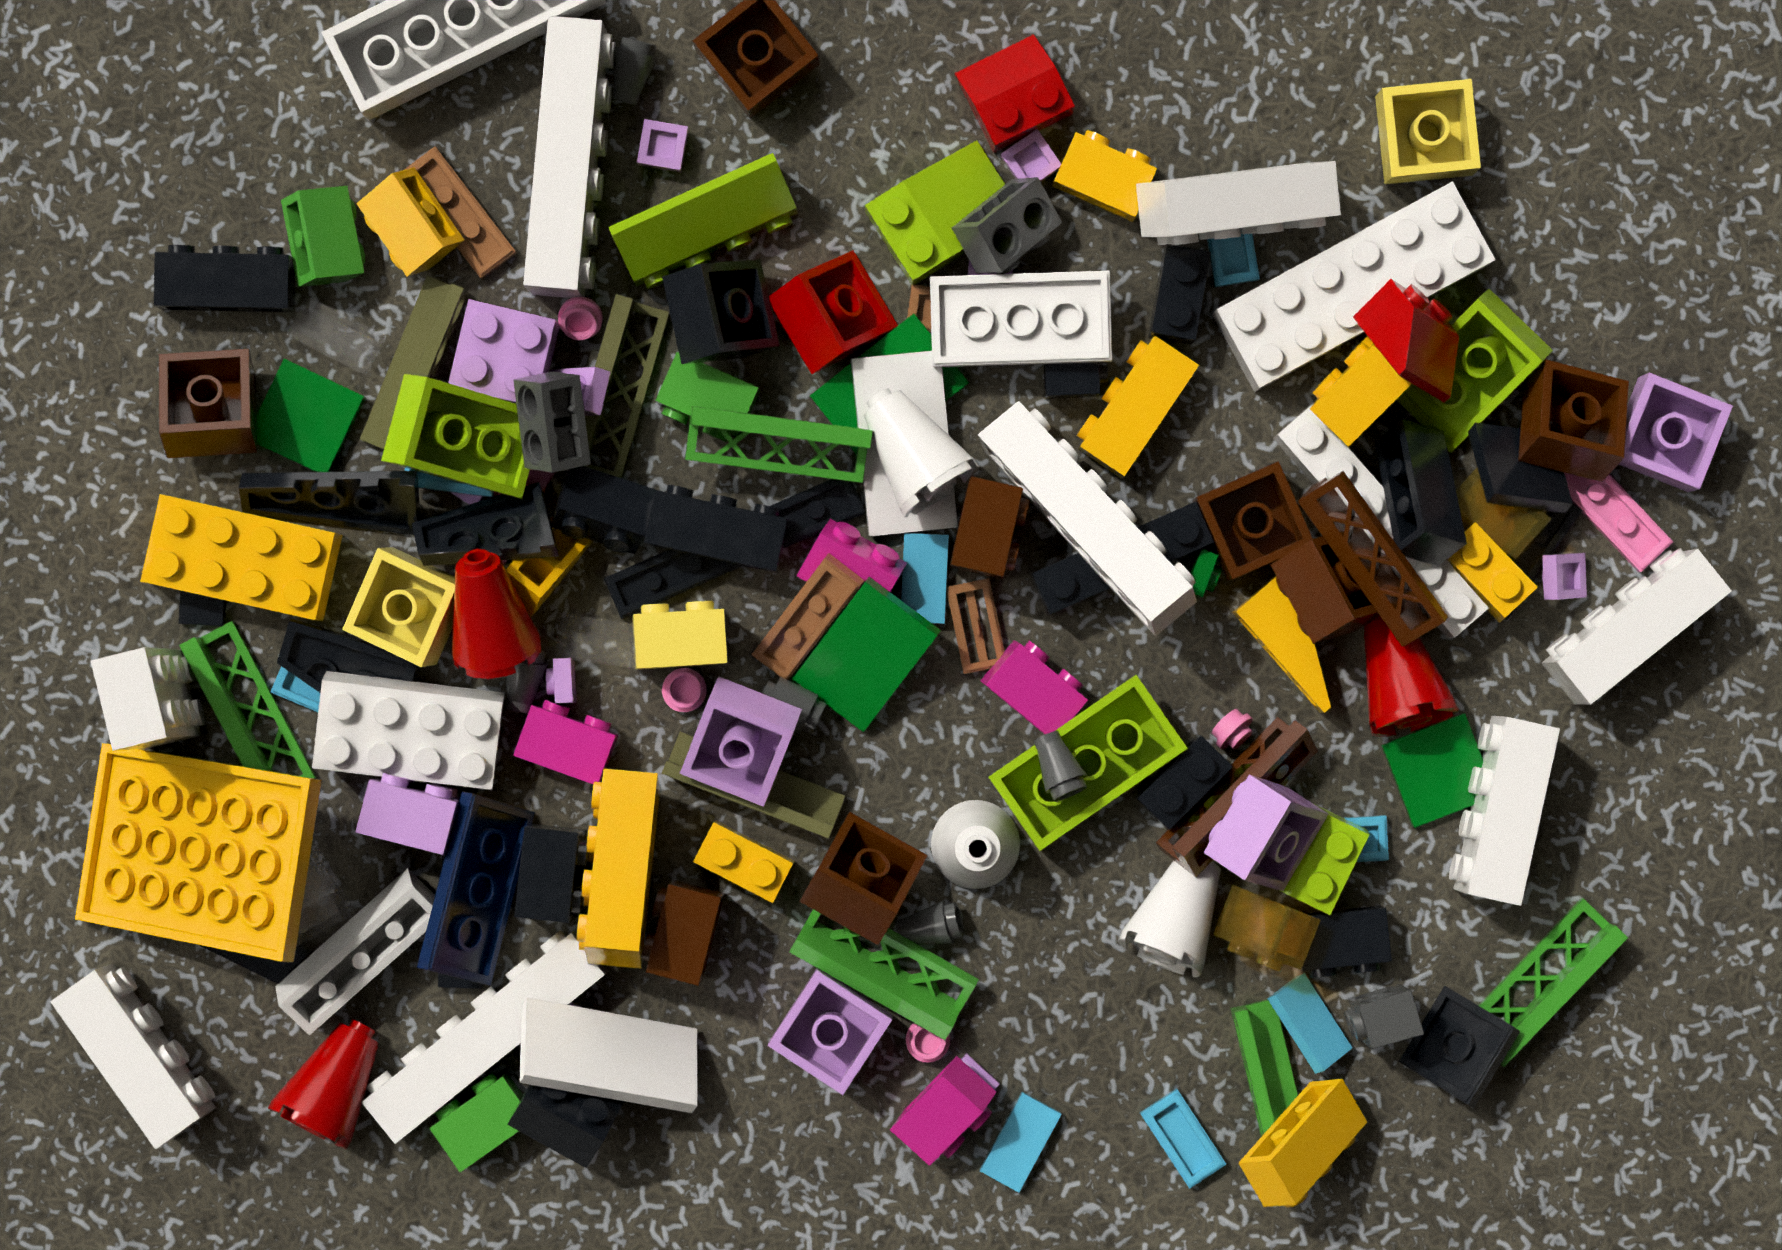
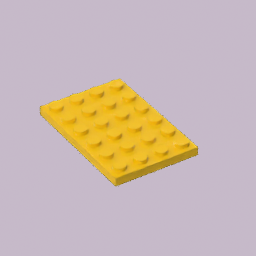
M102 743L75 920L280 962H294L322 780L144 749L112 751L111 744Z

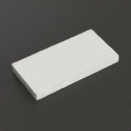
M1110 271L930 277L933 367L1112 362Z
M932 351L851 359L858 428L869 429L864 418V414L870 409L866 404L867 401L880 391L889 388L891 393L901 390L949 435L942 367L932 366ZM872 438L871 447L867 448L863 478L868 536L958 527L954 486L952 487L953 492L932 506L915 515L910 513L908 517H904L899 509Z
M527 997L522 1005L520 1083L693 1113L697 1107V1029Z

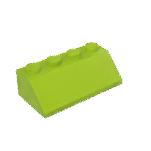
M771 153L608 228L636 286L645 283L647 289L663 284L662 277L669 275L670 271L686 265V268L710 262L712 258L709 253L726 246L728 252H732L752 242L750 235L764 228L771 234L788 227L793 223L791 216L798 214L778 162L774 154Z
M1135 675L1055 730L1059 731L1063 742L1087 774L1084 778L1087 789L1070 798L1054 802L1051 793H1045L1038 752L1035 745L990 775L989 779L1037 849L1041 851L1188 748L1141 680Z

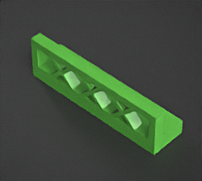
M692 406L685 460L863 483L867 448L871 447L873 431ZM699 426L718 428L729 442L714 454L695 452ZM726 430L742 431V433L732 439ZM749 433L762 434L773 449L758 460L748 459L736 443ZM770 435L787 438L777 445ZM794 439L807 440L817 453V455L802 466L791 464L781 451L783 447ZM814 441L831 444L821 451ZM839 444L857 447L854 472L836 470L825 455ZM731 447H733V449L740 457L725 456L722 454L729 450ZM777 453L784 463L766 460ZM821 459L828 469L811 466Z
M234 621L202 637H193L179 645L243 767L273 772L272 769L277 753H282L295 758L303 773L300 775L301 777L316 778ZM227 634L231 636L237 648L232 667L215 662L207 646ZM241 658L249 672L238 669ZM220 669L230 672L227 683ZM236 674L254 680L258 690L253 706L235 700L231 690ZM262 697L269 711L259 708ZM240 708L251 711L248 722ZM257 713L274 718L278 731L273 745L256 740L252 728ZM282 737H284L290 750L279 747ZM261 747L272 750L269 760L266 759Z
M1581 898L1478 1005L1490 1013H1503V1021L1520 1030L1519 1035L1501 1063L1503 1067L1628 939L1616 925L1607 922L1584 898ZM1584 912L1601 930L1588 943H1571V924ZM1564 932V943H1554ZM1565 948V967L1557 975H1540V956L1547 949ZM1571 948H1582L1578 952V954L1573 959H1571ZM1534 963V975H1523ZM1540 980H1552V981L1541 991V982H1540ZM1516 981H1534V999L1527 1007H1510L1509 988ZM1503 996V1007H1492ZM1510 1012H1521L1510 1023Z
M814 909L812 910L790 949V953L946 1040L961 1009L976 987L978 978L889 928L880 942L883 950L870 952L862 947L858 937L860 935L846 927L837 930L826 927L817 922L821 913ZM910 957L919 963L922 972L909 974L900 968L897 958ZM949 979L963 987L955 1000L939 991L936 980Z
M1268 999L1230 1008L1261 1137L1298 1096L1280 1018Z

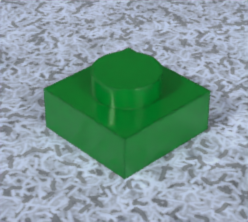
M1204 549L1198 550L1190 574L1196 581L1193 585L1195 597L1198 598L1203 597L1205 590L1214 591L1222 567L1215 565L1218 555Z

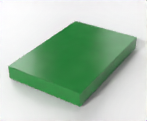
M913 313L858 358L932 351V336ZM850 363L812 393L810 398L832 425L858 428L852 366ZM942 367L945 402L969 384L957 367ZM849 446L857 454V447Z
M868 577L793 677V680L802 687L818 694V699L864 732L941 630L871 577Z

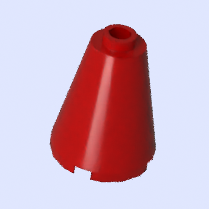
M474 549L467 552L457 562L455 567L452 638L454 665L457 669H459V666L465 668L466 675L473 678L493 679L516 673L515 665L527 659L529 666L537 659L541 652L540 634L500 557L485 549Z
M1381 616L1364 626L1369 727L1372 736L1396 735L1395 726H1398V728L1411 727L1410 732L1420 730L1445 721L1453 716L1452 712H1458L1459 709L1455 698L1420 637L1402 647Z
M354 1019L351 1020L348 1026L339 1023L272 1099L268 1109L279 1113L283 1107L284 1110L280 1117L322 1139L326 1137L335 1142L338 1138L335 1145L347 1150L352 1142L379 1043L372 1039L376 1031Z

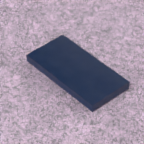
M461 793L417 968L491 986L519 877L524 827L532 824L535 812L476 794Z

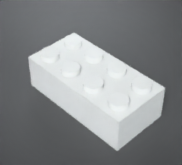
M1335 161L1299 163L1136 184L1141 237H1156L1157 245H1179L1199 242L1198 233L1200 240L1213 238L1216 240L1241 237V233L1265 234L1281 232L1284 229L1321 227L1326 226L1325 217L1341 215Z
M1679 548L1674 552L1671 550L1667 551L1650 565L1654 573L1647 578L1646 576L1639 580L1634 578L1615 593L1619 601L1605 608L1599 606L1581 620V624L1585 627L1578 634L1573 633L1570 636L1567 633L1546 649L1550 656L1542 662V665L1574 704L1591 705L1732 591L1699 549L1682 551Z
M143 647L91 660L112 751L153 748L201 736L199 726L205 725V715L200 700H193L189 683L195 681V676L185 656L182 657L180 649Z
M326 671L321 685L312 768L382 777L383 773H388L413 781L492 790L505 693Z
M1491 716L1490 724L1483 723L1478 739V749L1484 750L1482 756L1483 765L1482 768L1473 767L1468 787L1469 793L1476 794L1474 805L1471 806V810H1464L1462 814L1459 836L1464 837L1461 855L1454 854L1449 871V879L1455 881L1454 890L1514 905H1522L1560 728L1503 716Z
M114 964L95 969L50 1002L153 1147L157 1149L213 1111L216 1107L211 1100L215 1098V1094L202 1076L195 1078L188 1069L186 1063L189 1062V1057L183 1047L174 1039L169 1042L159 1028L163 1025V1021L155 1008L149 1003L143 1006L133 992L138 987L130 973L124 967L117 969Z

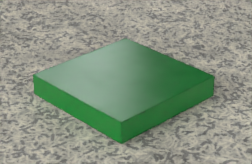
M283 359L256 416L257 444L316 472H331L366 397L287 359Z
M1465 713L1381 744L1412 828L1474 805L1476 794L1469 793L1468 787L1473 767L1482 768L1483 758Z

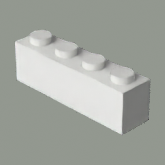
M407 868L275 986L279 1007L310 1036L426 932L435 894Z

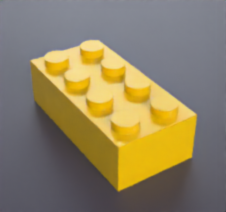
M160 494L140 582L311 620L324 621L343 535Z
M603 769L602 782L594 781L591 808L594 809L593 819H598L597 826L589 825L587 836L588 862L593 863V869L584 870L582 882V897H584V906H588V914H579L577 927L579 950L585 951L588 964L642 969L641 954L645 941L660 796L658 773Z

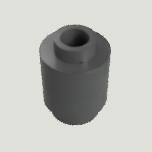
M783 677L779 678L777 684L768 681L762 693L802 709L794 733L798 735L802 731L812 736L827 705L817 699L818 694Z

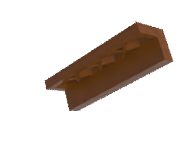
M1341 471L1329 480L1325 477L1315 483L1298 500V503L1402 647L1447 620L1448 616L1344 471ZM1338 487V489L1341 491L1343 496L1348 501V507L1345 505V503L1340 498V496L1334 488ZM1363 529L1369 530L1375 539L1374 543ZM1390 566H1394L1400 573L1401 581ZM1417 603H1421L1423 605L1425 610L1430 615L1429 619H1427V617L1422 612Z
M1277 717L1231 764L1233 767L1170 830H1167L1156 842L1158 848L1194 877H1197L1214 860L1203 852L1209 844L1211 830L1219 821L1223 820L1232 805V796L1236 788L1246 781L1249 774L1285 786L1318 752L1308 729L1296 720L1289 726Z

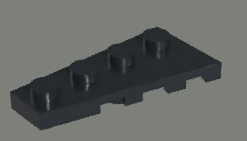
M417 471L242 473L238 487L242 512L248 514L414 535L412 523L421 520Z

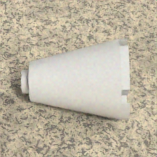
M889 388L867 401L866 404L870 409L866 411L864 418L869 430L873 431L872 438L899 509L904 517H908L910 513L915 515L927 509L953 492L952 487L957 483L956 478L958 476L965 483L970 476H973L978 471L979 465L975 459L901 390L891 393Z
M969 800L954 805L940 817L933 830L931 850L936 866L948 880L961 887L981 889L997 884L1011 872L1018 859L1020 839L1015 823L1003 809L987 801ZM974 840H982L986 844L987 849L980 857H975L969 852V845Z
M1215 860L1197 877H1194L1173 861L1121 931L1118 943L1126 950L1129 943H1133L1140 948L1137 954L1138 957L1161 968L1184 975L1188 967L1192 968L1193 977H1199L1204 968L1221 872L1220 867L1214 863Z

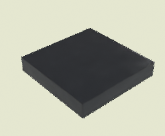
M1476 422L1473 424L1468 434L1487 503L1561 513L1568 511L1573 502L1564 472L1518 461L1520 428Z
M1444 986L1421 1024L1424 1034L1413 1037L1399 1062L1475 1108L1519 1035L1520 1030Z

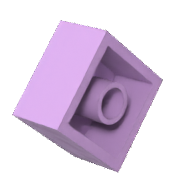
M468 299L448 383L516 403L513 379L549 372L560 328L559 323L555 319Z
M1652 373L1638 377L1627 405L1624 459L1619 465L1686 492L1699 490L1733 406Z
M718 676L680 774L764 807L802 709Z
M383 773L382 778L370 779L368 781L355 833L441 855L446 854L460 798L457 797V788L432 783V785L427 784L424 789L414 786L415 781L388 773Z
M1249 774L1246 781L1242 782L1234 791L1232 805L1223 820L1219 821L1211 830L1209 844L1203 853L1245 881L1284 891L1329 814L1290 788Z
M817 968L769 1040L767 1046L843 1095L891 1023L892 1014L845 983Z

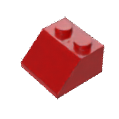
M1034 34L954 73L993 153L1025 138L1036 129L1040 131L1072 115L1075 105L1054 63Z
M854 250L798 274L769 296L771 307L811 374L843 360L898 326Z
M1390 279L1353 318L1399 376L1445 403L1452 393L1459 335L1448 323L1453 317L1439 301L1433 299L1430 302L1414 285L1410 284L1405 288L1393 279Z

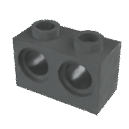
M1019 178L1010 180L954 225L952 230L976 273L996 272V274H1005L1020 264L1019 258L1028 250L1036 249L1048 242L1050 239L1049 233L1058 227L1062 221L1039 178Z
M547 372L513 379L524 467L553 473L591 464L580 375Z
M1401 984L1348 998L1351 1009L1344 1011L1349 1032L1352 1037H1356L1357 1041H1361L1371 1049L1424 1034L1412 991Z

